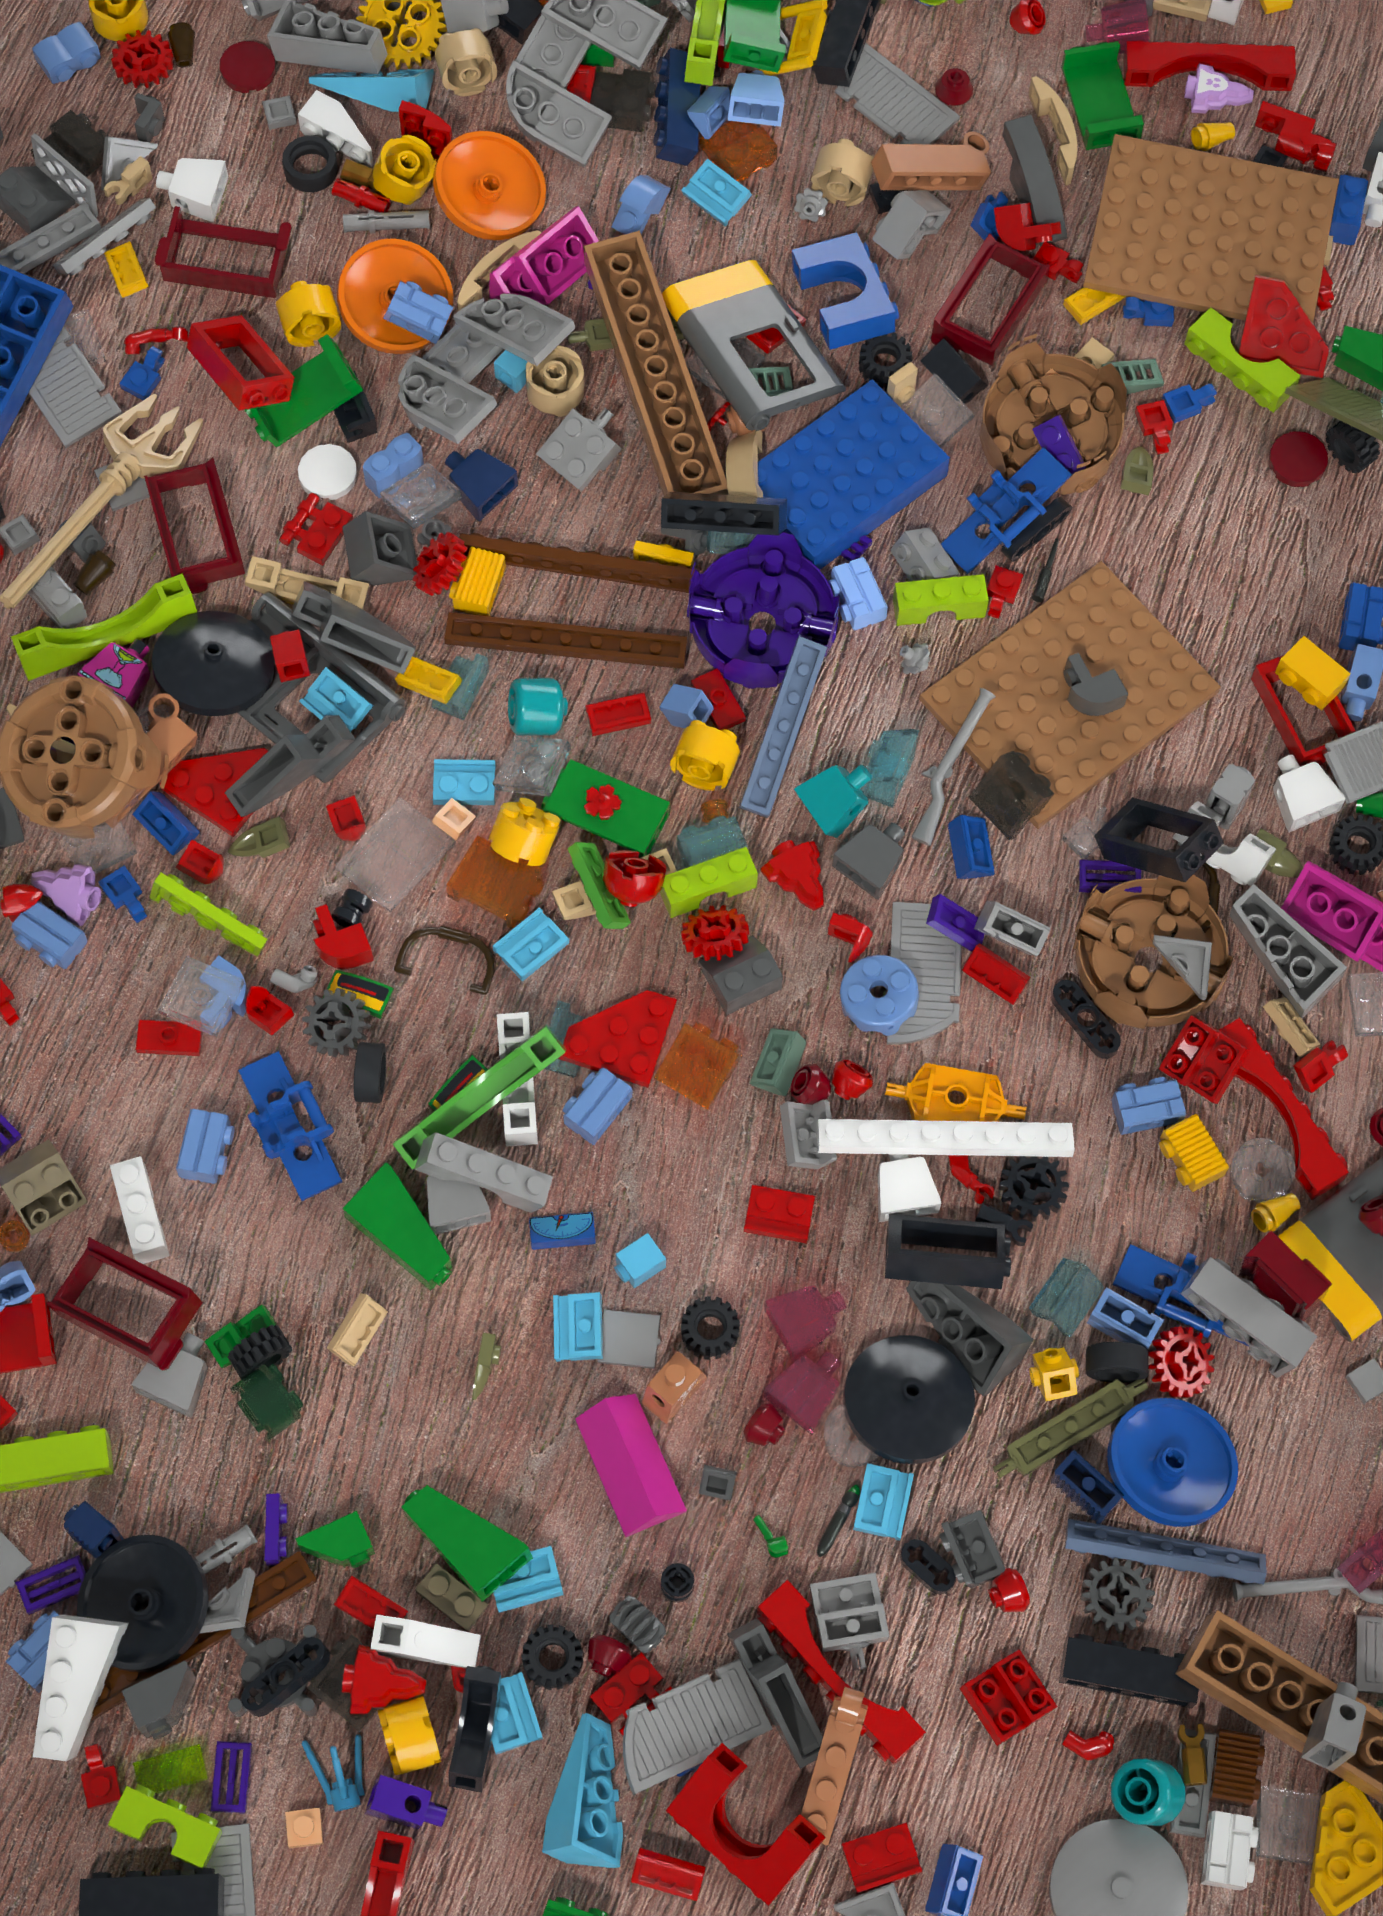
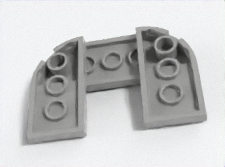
M549 0L542 9L540 18L516 60H513L507 75L506 96L508 109L518 129L533 142L538 141L585 168L609 126L612 116L567 91L568 84L591 44L598 46L640 70L666 26L668 18L636 0Z
M500 294V300L491 299L487 302L482 298L465 306L453 316L456 325L422 358L413 354L401 370L398 378L400 385L398 396L409 420L420 430L427 427L459 444L497 406L493 396L469 383L503 349L538 366L576 328L572 319L531 298L517 294Z

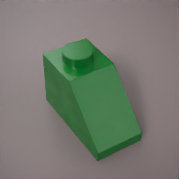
M357 1511L295 1538L301 1552L344 1568L349 1565L352 1568L359 1567L370 1561L369 1556L375 1554Z

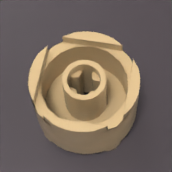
M474 28L455 33H446L439 38L435 59L443 85L447 90L448 88L453 90L455 95L472 96L483 92L486 89L485 85L490 81L494 82L497 77V66L489 41L480 29Z
M839 139L838 143L823 146L819 151L811 178L813 183L812 190H821L823 192L822 198H827L828 202L836 204V200L846 201L844 206H854L861 203L865 198L872 176L873 167L871 161L874 157L855 147L854 143L848 139Z
M558 345L538 366L527 361L526 389L529 402L538 410L554 414L558 417L566 416L569 411L579 405L585 392L584 368L576 352Z

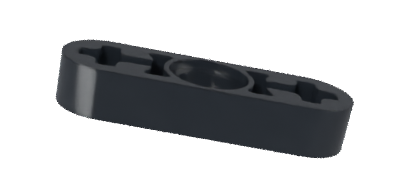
M1062 497L1056 498L1045 507L1047 512L1043 516L1039 514L1011 541L1012 545L1008 549L1002 546L1001 552L1011 562L1016 561L1061 524L1070 514L1072 506Z
M1071 980L1059 981L1054 986L1051 1000L1053 1005L1097 1057L1109 1059L1115 1056L1121 1044L1118 1032L1077 983ZM1061 990H1063L1065 993H1068L1070 991L1073 993L1071 1001L1077 1007L1074 1009L1072 1013L1070 1011L1072 1010L1073 1004L1067 998L1063 1000L1060 999ZM1082 1012L1090 1013L1094 1017V1024L1091 1026L1081 1025L1077 1020L1078 1014ZM1099 1026H1101L1102 1028H1100L1098 1035L1095 1031ZM1100 1036L1104 1040H1108L1109 1038L1112 1040V1043L1110 1045L1111 1048H1109L1108 1046H1099L1101 1041Z
M310 1637L303 1640L246 1686L241 1696L243 1706L252 1715L257 1717L269 1714L328 1665L330 1661L329 1649L318 1638ZM312 1650L316 1651L317 1658L314 1660L309 1655V1652ZM297 1661H299L300 1664L304 1667L302 1671L295 1664ZM292 1669L294 1671L292 1680L285 1685H280L278 1683L279 1675L284 1670ZM270 1683L277 1690L275 1693L268 1687ZM260 1693L263 1701L257 1704L254 1697Z

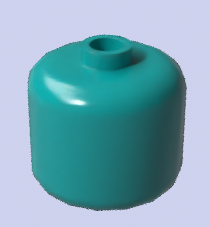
M516 678L513 680L508 694V718L512 732L519 736H552L558 733L563 723V716H566L568 711L567 698L563 697L560 683L554 678Z
M1147 1758L1133 1759L1124 1763L1115 1772L1111 1783V1799L1115 1810L1125 1820L1136 1825L1162 1826L1173 1821L1182 1811L1186 1800L1185 1784L1178 1771L1166 1762Z

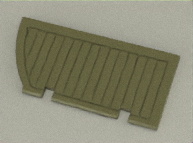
M1329 377L1286 387V394L1383 441V403L1354 389L1347 390L1346 385Z

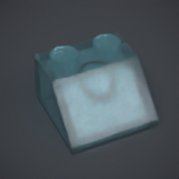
M919 730L883 731L879 741L873 740L868 753V757L871 758L868 767L864 766L871 774L872 779L860 788L868 799L892 808L894 807L916 755Z

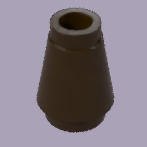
M179 22L172 24L169 27L170 31L167 36L176 65L181 68L190 67L193 65L195 31L189 23Z
M96 550L94 554H89L73 585L82 593L88 595L90 591H93L114 573L112 569L116 564L103 552Z

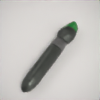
M858 1485L852 1486L843 1495L842 1503L832 1517L818 1544L817 1555L819 1557L826 1555L831 1549L849 1516L851 1508L857 1504L860 1496Z

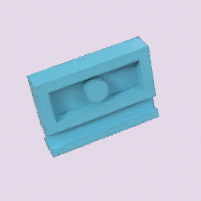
M709 159L689 180L690 183L681 190L683 195L725 227L728 225L731 217H734L752 196L750 190Z
M327 667L324 668L307 690L306 696L299 701L320 720L326 715H339L350 732L357 728L374 706Z
M434 759L433 805H445L451 798L461 805H495V760Z
M539 907L492 947L493 951L502 958V961L523 982L567 946L569 938Z
M600 1292L568 1294V1296L553 1295L554 1359L556 1362H561V1360L603 1359L602 1295Z
M867 1463L853 1530L900 1540L914 1474L899 1472V1470Z
M552 1546L530 1551L533 1559L520 1568L503 1585L493 1591L499 1613L564 1595Z
M522 1672L501 1679L500 1705L491 1739L496 1755L543 1739Z

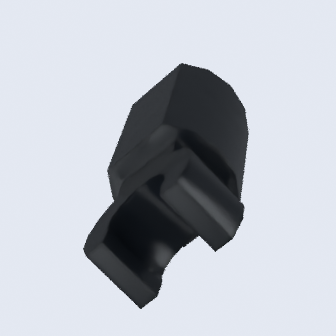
M986 1203L982 1204L975 1219V1222L1005 1224V1234L1009 1235L1014 1244L1018 1246H1024L1027 1239L1019 1236L1017 1231L1025 1229L1031 1232L1034 1226L1028 1220L1021 1219L1016 1221L1012 1219V1215Z

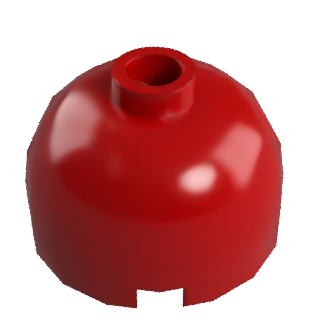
M615 851L609 853L608 858L606 857L603 881L609 893L620 900L622 905L635 907L638 904L652 900L659 894L664 883L667 866L663 861L651 855L646 860L639 858V852Z

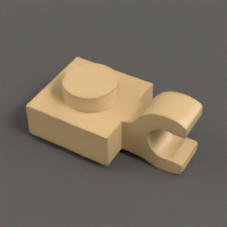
M140 156L133 163L128 164L121 174L122 180L111 181L105 185V196L109 197L112 193L119 192L115 196L117 205L123 204L129 195L134 197L153 179L149 162Z

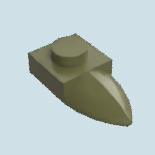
M1139 446L1128 454L1122 469L1120 489L1149 496L1152 488L1154 466L1151 456L1144 447Z
M278 816L248 829L232 843L228 853L240 857L259 854L262 858L289 848L290 843L285 820Z
M1261 828L1256 837L1276 848L1265 869L1279 876L1298 878L1303 866L1296 856L1286 848L1287 843Z
M483 1332L472 1400H476L483 1391L489 1374H492L493 1364L499 1365L502 1346L497 1345L496 1334Z

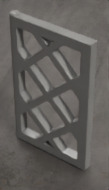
M34 133L31 136L36 166L71 196L79 205L85 203L97 218L98 209L94 184Z

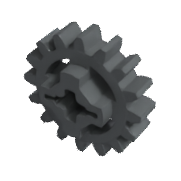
M336 988L335 993L326 989L324 990V998L317 995L313 997L316 1002L314 1007L311 1005L305 1007L311 1013L310 1016L302 1017V1021L309 1023V1027L303 1030V1034L312 1036L307 1043L314 1047L317 1046V1052L321 1054L328 1052V1056L337 1057L338 1052L343 1056H349V1047L357 1050V1041L359 1039L367 1040L368 1037L363 1034V1030L371 1028V1024L364 1022V1018L371 1014L367 1010H361L365 1002L359 998L356 999L357 994L350 991L345 993V990L341 988ZM349 1007L352 1010L354 1018H352L349 1014ZM339 1020H342V1021L345 1022V1023L335 1024L334 1026L331 1025V1024H328V1022H334V1021H339ZM319 1028H321V1029L323 1030V1032H324V1037L321 1035V1032H320V1029H319Z
M1113 1558L1110 1567L1103 1560L1099 1563L1100 1572L1093 1568L1088 1572L1092 1581L1084 1580L1082 1583V1587L1087 1589L1088 1592L1082 1593L1080 1600L1089 1601V1604L1083 1611L1084 1613L1093 1612L1095 1614L1092 1620L1093 1624L1098 1623L1100 1620L1103 1621L1104 1631H1108L1111 1625H1115L1117 1633H1122L1125 1624L1132 1631L1137 1627L1135 1619L1142 1623L1147 1619L1143 1610L1151 1611L1153 1608V1604L1148 1602L1147 1599L1152 1598L1155 1595V1591L1146 1590V1586L1151 1582V1579H1142L1140 1577L1143 1570L1141 1566L1135 1571L1130 1569L1131 1560H1127L1124 1566H1119L1118 1558ZM1109 1575L1108 1585L1096 1589L1098 1582ZM1124 1576L1129 1578L1135 1584V1586L1129 1584L1124 1579ZM1115 1587L1120 1595H1124L1120 1604L1115 1596H1110ZM1139 1602L1137 1609L1126 1616L1127 1605ZM1099 1605L1105 1606L1111 1612V1615L1103 1611Z

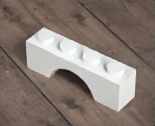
M528 1012L497 1014L500 1060L530 1037ZM533 1077L503 1098L506 1147L538 1144Z

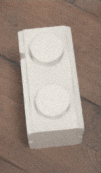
M1211 1811L1208 1814L1201 1884L1233 1890H1244L1247 1888V1883L1253 1882L1255 1862L1249 1861L1250 1848H1256L1258 1841V1827H1253L1254 1817L1221 1811Z

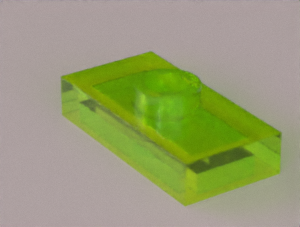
M200 1744L133 1762L137 1784L156 1792L155 1794L209 1779Z

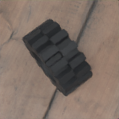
M893 332L891 337L886 334L882 335V337L878 336L865 340V344L862 343L859 356L860 373L863 372L862 378L864 380L869 378V381L873 379L875 382H878L882 389L883 384L888 385L889 377L912 361L911 346L909 343L905 345L906 339L901 337L897 340V333ZM879 354H890L896 358V363L892 366H881L875 362L874 358Z
M1339 421L1326 432L1327 437L1325 440L1329 443L1327 446L1328 450L1333 451V458H1338V464L1340 466L1345 465V470L1347 471L1351 470L1352 473H1359L1379 458L1380 450L1378 448L1380 446L1379 443L1374 441L1376 438L1343 421Z
M1352 815L1347 818L1346 822L1343 819L1338 827H1336L1329 842V846H1331L1329 853L1334 855L1332 859L1334 864L1341 863L1339 869L1342 871L1348 867L1350 868L1349 874L1354 875L1355 871L1359 870V875H1365L1367 870L1370 873L1374 871L1376 866L1378 867L1383 860V831H1380L1382 824L1378 822L1376 825H1373L1372 821L1374 818L1368 817L1367 821H1364V815H1358L1356 820H1354ZM1352 836L1363 837L1369 842L1370 850L1365 854L1355 853L1348 847L1347 840Z
M707 1296L704 1301H700V1298L695 1300L694 1305H689L686 1308V1313H683L681 1337L683 1342L685 1341L686 1348L689 1351H694V1355L698 1358L700 1355H703L706 1360H710L712 1356H715V1359H719L722 1354L725 1353L727 1355L730 1353L731 1348L737 1344L740 1321L737 1318L736 1310L731 1309L729 1302L724 1304L722 1298L716 1297V1300H711V1296ZM706 1317H715L722 1323L723 1332L715 1339H705L698 1332L699 1322Z
M270 1325L267 1328H261L258 1333L253 1332L249 1338L241 1340V1344L235 1345L233 1347L234 1350L229 1352L228 1359L241 1380L248 1381L249 1379H255L258 1375H264L268 1370H273L275 1365H280L283 1362L282 1359L287 1358L289 1353L292 1352V1347L278 1325Z
M554 1624L548 1625L547 1628H542L541 1626L537 1628V1632L531 1633L528 1636L527 1642L523 1645L522 1663L527 1677L533 1680L538 1687L543 1686L547 1690H552V1688L562 1689L564 1685L573 1683V1679L578 1677L583 1665L581 1643L579 1639H576L575 1634L571 1630H565L563 1626L554 1627ZM548 1645H558L566 1654L564 1664L556 1670L544 1668L539 1661L540 1652Z

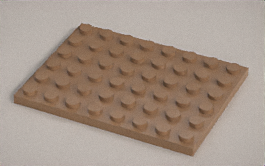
M1114 134L1083 288L1127 297H1136L1142 300L1206 312L1211 307L1222 316L1245 320L1254 277L1259 275L1284 280L1313 323L1339 179Z
M1101 561L921 693L919 700L955 738L978 699L980 688H984L996 696L989 702L963 748L1028 820L1039 829L1219 693L1221 686ZM1079 653L1092 677L1115 669L1128 692L1125 706L1101 716L1086 715L1073 708L1067 700L1071 687L1068 686L1063 675L1067 658Z

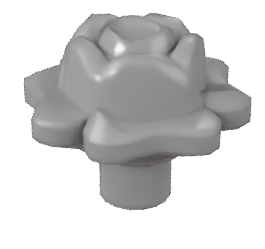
M805 188L803 193L796 195L797 203L794 206V210L800 212V219H809L816 222L819 216L824 217L826 215L825 207L828 204L827 198H822L823 192L821 190L813 191L810 188Z
M915 643L912 648L907 645L901 648L900 656L904 658L901 667H903L904 674L912 673L915 675L928 668L930 651L928 650L929 646L927 643Z

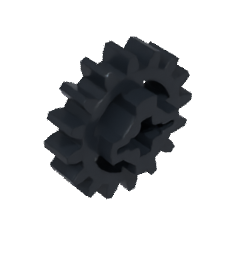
M1018 1156V1163L1012 1159L1008 1161L1007 1167L1009 1170H1002L1000 1177L1005 1181L999 1183L998 1189L1006 1191L1002 1194L1001 1201L1011 1202L1008 1209L1010 1213L1018 1209L1020 1211L1019 1219H1023L1026 1214H1030L1032 1222H1036L1038 1214H1041L1047 1220L1050 1216V1209L1055 1213L1060 1211L1061 1206L1059 1203H1065L1067 1195L1063 1192L1068 1191L1069 1183L1062 1181L1067 1175L1066 1170L1057 1171L1060 1163L1058 1160L1049 1163V1157L1039 1159L1037 1156H1030L1027 1159L1025 1156ZM1027 1168H1034V1169L1029 1170V1171H1023L1024 1169H1027ZM1046 1173L1052 1178L1054 1183L1049 1181ZM1032 1182L1038 1184L1036 1190L1030 1189ZM1014 1190L1019 1191L1022 1200L1016 1195ZM1040 1201L1046 1202V1203H1043V1204H1040V1205H1033L1034 1203H1037V1202H1040Z

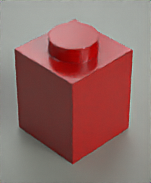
M300 630L285 631L270 636L275 664L281 683L311 676Z

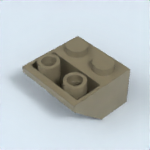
M49 1139L0 1168V1185L31 1236L88 1202Z

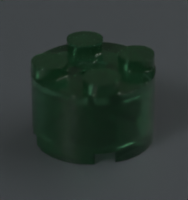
M264 1364L230 1387L232 1395L239 1392L242 1399L237 1404L256 1431L259 1433L264 1429L267 1432L264 1437L266 1441H270L301 1418V1408L304 1407L298 1395L293 1390L288 1393L282 1385V1381L285 1379L274 1364L269 1367Z

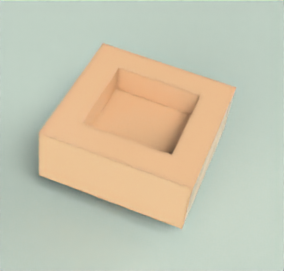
M451 798L435 815L432 823L457 840L473 823L476 816Z
M320 1808L285 1812L289 1849L324 1844Z

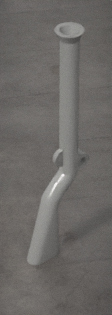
M980 688L978 699L938 768L932 766L927 771L921 773L923 776L931 779L930 789L933 800L911 837L927 846H931L945 802L942 783L945 778L952 776L953 764L989 702L996 697L984 688Z
M1343 1562L1331 1573V1576L1264 1582V1584L1252 1583L1241 1585L1233 1582L1232 1585L1235 1602L1247 1597L1328 1590L1330 1595L1337 1596L1342 1588H1348L1368 1603L1383 1605V1588L1371 1590L1355 1577L1346 1575Z

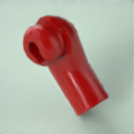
M1070 1730L1062 1745L1083 1759L1091 1761L1111 1753L1115 1741L1114 1737L1105 1731L1100 1732L1099 1736L1085 1740Z

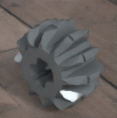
M627 1596L623 1601H620L609 1615L610 1622L643 1653H649L653 1648H656L666 1634L665 1626L633 1596Z

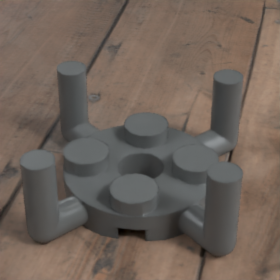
M305 1626L303 1629L304 1637L296 1645L280 1638H271L257 1645L247 1635L243 1627L231 1629V1636L247 1653L241 1668L244 1689L303 1640L310 1637L319 1639L320 1636L315 1626ZM299 1661L295 1663L301 1671L304 1669ZM292 1669L285 1670L284 1678L278 1683L280 1685L289 1683L294 1676V1671ZM309 1681L276 1708L288 1707L295 1703L307 1716L312 1717L316 1715L318 1709L315 1702L305 1694ZM271 1683L268 1685L273 1693L277 1691ZM260 1693L254 1697L257 1704L263 1701ZM233 1698L228 1703V1708L235 1717H242L248 1711L243 1706L241 1699Z

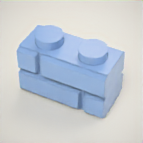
M861 557L850 561L848 564L844 563L833 567L831 580H828L834 597L839 595L842 604L839 606L843 621H849L853 630L884 621L887 617L888 607L866 559Z

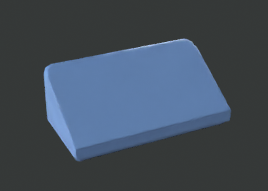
M710 86L687 110L689 118L704 139H710L728 119L731 97L729 87Z

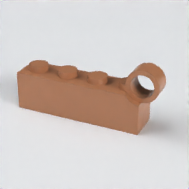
M977 132L966 133L959 145L882 144L871 161L881 190H980L991 174L985 157L989 151V142L983 135Z
M166 693L155 695L150 700L148 706V719L151 724L148 727L150 731L147 735L161 751L160 771L156 785L162 780L163 773L168 774L196 746L198 735L178 718L179 703L170 694ZM165 704L170 706L174 713L169 717L163 718L156 715L153 709L158 705ZM165 754L169 756L168 770L164 769ZM156 785L137 789L127 804L117 814L105 821V823L113 829Z
M847 1687L844 1688L842 1698L838 1696L834 1698L801 1815L826 1837L821 1844L827 1846L829 1845L868 1709L867 1705L862 1704L865 1693Z

